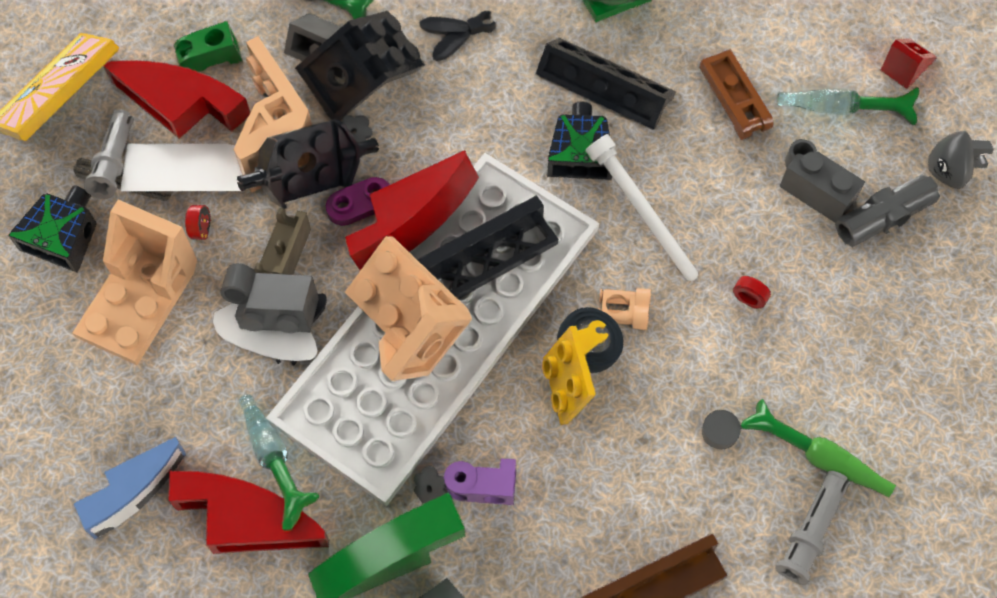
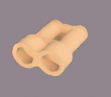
M637 288L636 292L604 289L603 291V289H600L599 303L602 302V311L610 315L617 324L633 325V329L639 330L648 329L651 289ZM607 303L629 305V310H610L606 306Z

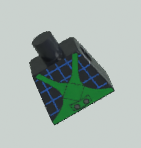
M584 101L576 102L572 105V115L561 114L558 116L548 155L547 177L612 180V175L605 165L600 166L597 161L593 162L585 151L606 134L610 136L607 118L604 116H593L590 103Z
M75 185L72 186L65 199L48 193L42 195L8 235L19 251L77 273L97 225L91 212L85 208L91 195L85 189Z

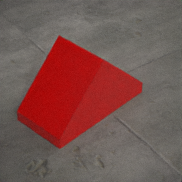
M911 38L896 39L891 45L880 71L908 89L937 59V56Z

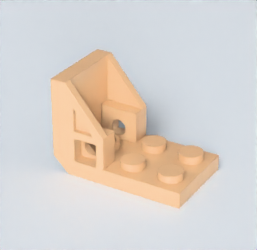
M258 36L246 42L250 54L246 61L255 75L252 77V81L260 95L266 93L268 97L254 104L233 149L242 175L255 172V167L258 166L259 148L267 137L312 125L308 108ZM308 152L302 154L298 160L299 168L308 163ZM257 186L250 188L249 190L251 191V193H253L262 187Z
M118 199L110 211L103 262L110 275L72 334L84 342L138 365L194 275L197 258L181 226Z
M386 236L345 291L385 332L379 341L381 371L391 381L428 376L472 320L469 309L394 237Z

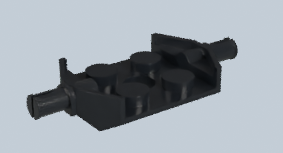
M336 119L267 137L259 148L258 166L255 167V172L237 176V181H239L237 184L241 191L261 186L276 205L286 209L287 205L285 202L338 186L344 188L351 186L360 163V158L363 155L378 152L379 148L376 146H379L375 138L356 142L346 125ZM308 152L309 161L307 165L299 168L298 160L302 154Z

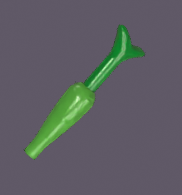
M764 399L757 403L756 414L750 415L741 423V429L766 431L805 452L807 460L815 467L826 472H839L846 476L850 482L875 490L888 498L896 487L895 484L878 475L866 464L862 463L861 460L841 446H838L835 442L822 437L811 439L778 421L771 414Z

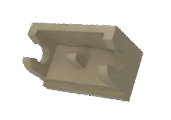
M279 208L276 214V225L260 263L255 265V273L293 275L311 231L306 212L297 210L295 218H291L285 214V209Z

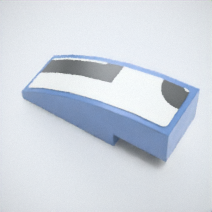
M174 437L105 471L104 473L110 486L73 503L84 530L90 536L96 539L118 527L138 512L160 491L169 480L170 471H176L186 455L178 439Z

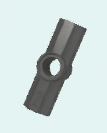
M921 174L893 190L890 187L883 188L872 195L863 206L837 219L835 226L838 235L845 244L854 247L882 231L888 234L890 233L888 229L896 225L901 227L912 215L936 203L940 198L937 189L938 185L931 176L927 177Z

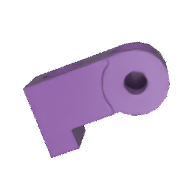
M501 458L500 468L473 467L465 461L454 462L447 467L444 473L446 490L454 500L514 505L516 459Z

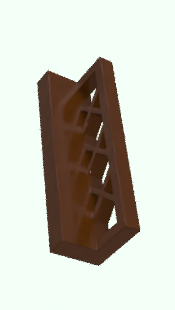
M712 533L581 598H688L726 579L728 575L714 552L719 543Z

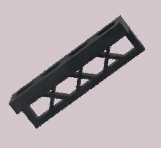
M560 37L546 43L535 73L651 129L656 128L665 106L673 100L676 91Z
M536 195L417 260L438 280L453 281L450 292L457 299H460L558 245L559 239L543 218L544 205ZM538 226L546 238L537 244L522 241L524 233ZM503 245L515 248L512 258L503 261L492 258L494 249ZM470 262L484 265L483 273L475 278L461 275L463 267Z

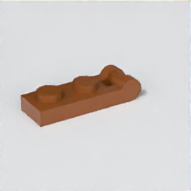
M731 49L701 60L699 68L732 121L734 129L741 140L751 137L753 132L757 130L764 132L773 128V118ZM751 111L754 117L747 119L745 113Z

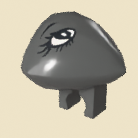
M956 131L947 135L935 145L928 157V168L931 174L942 183L952 188L961 189L973 177L974 168H987V159L985 155L981 154H992L994 148L990 141L972 140L967 131Z

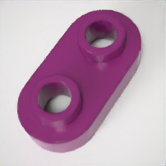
M371 177L334 192L326 201L325 207L328 218L336 225L347 226L374 215L375 212L369 192L374 189L380 190L390 185L389 182L380 177ZM340 203H348V206L345 208L337 207Z

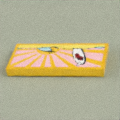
M80 33L0 110V133L21 141H27L119 51V47L112 39Z

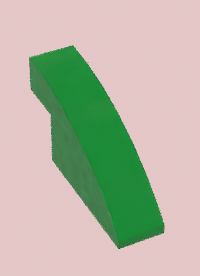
M446 493L390 520L350 543L308 573L317 598H352L430 564L429 552L466 537L465 527L450 494Z

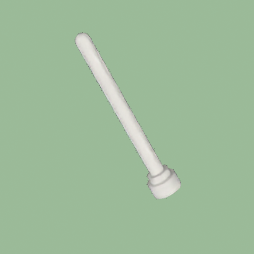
M608 134L602 136L585 151L593 162L597 161L600 166L605 165L684 278L688 281H694L698 277L696 268L616 158L618 154L614 149L616 144Z

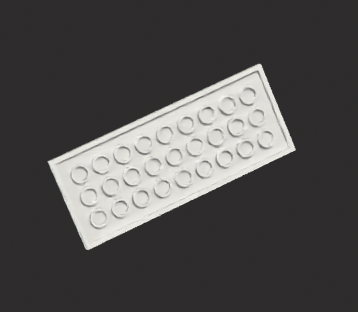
M486 153L474 165L479 179L462 204L429 238L409 253L416 259H419L536 195L544 205L543 218L559 239L558 245L458 299L469 309L472 320L428 376L391 381L381 371L379 341L385 332L358 306L266 417L270 425L386 507L599 228L597 221ZM538 226L524 233L522 241L537 244L546 238ZM501 245L494 249L492 258L506 261L513 257L515 248ZM470 262L463 267L461 275L475 278L483 273L484 265ZM439 279L451 291L453 281Z

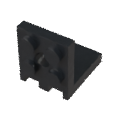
M387 10L348 21L297 65L295 69L331 120L336 119L340 121L384 84L419 71L425 64L420 58V52L417 47L409 42L402 32L400 22ZM336 67L341 68L345 74L344 84H340L335 79L334 71Z

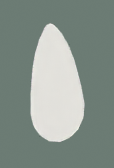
M234 303L214 313L213 323L216 332L224 340L238 347L279 360H311L317 355L318 350L311 332L285 333L271 330L249 331L247 329H240L235 318L238 304Z

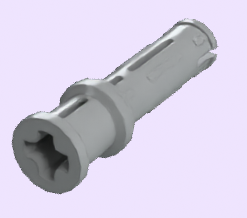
M119 109L112 113L101 151L92 158V172L84 181V189L95 198H111L117 190L115 181L123 171L121 156L134 121L133 116L128 118L130 113L126 110Z
M828 471L826 473L823 484L807 513L800 530H796L791 534L789 538L791 545L784 559L776 564L775 569L780 575L797 584L806 585L809 583L811 577L809 571L816 557L821 556L824 551L822 540L840 505L839 503L850 485V480H847V477L836 471Z

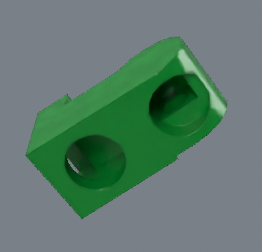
M228 21L192 32L179 38L174 43L178 65L197 72L224 62H229L230 65L243 62L237 38Z

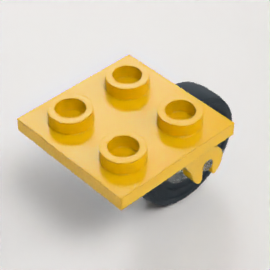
M584 307L570 313L560 325L557 342L543 357V374L549 380L552 391V408L554 412L558 413L561 425L568 424L596 396L590 373L602 372L611 367L620 357L623 350L624 340L619 325L610 315L596 308Z

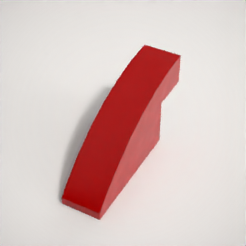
M108 61L104 65V69L114 86L179 139L208 113L231 132L244 122L250 114V109L244 96L228 85L189 68L151 61Z
M465 150L369 194L377 222L345 237L350 257L359 270L363 268L386 236L394 237L410 252L429 238L455 212L479 179L478 173Z
M170 471L168 501L176 511L207 509L206 546L213 554L329 547V538L325 530L303 511L293 528L289 531H284L282 529L284 498L272 491L251 482L221 474L199 471Z

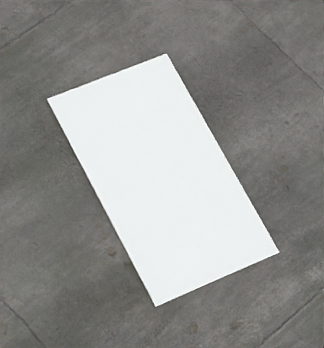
M127 144L120 191H241L237 184L239 182L237 181V176H242V172L233 150L235 145Z

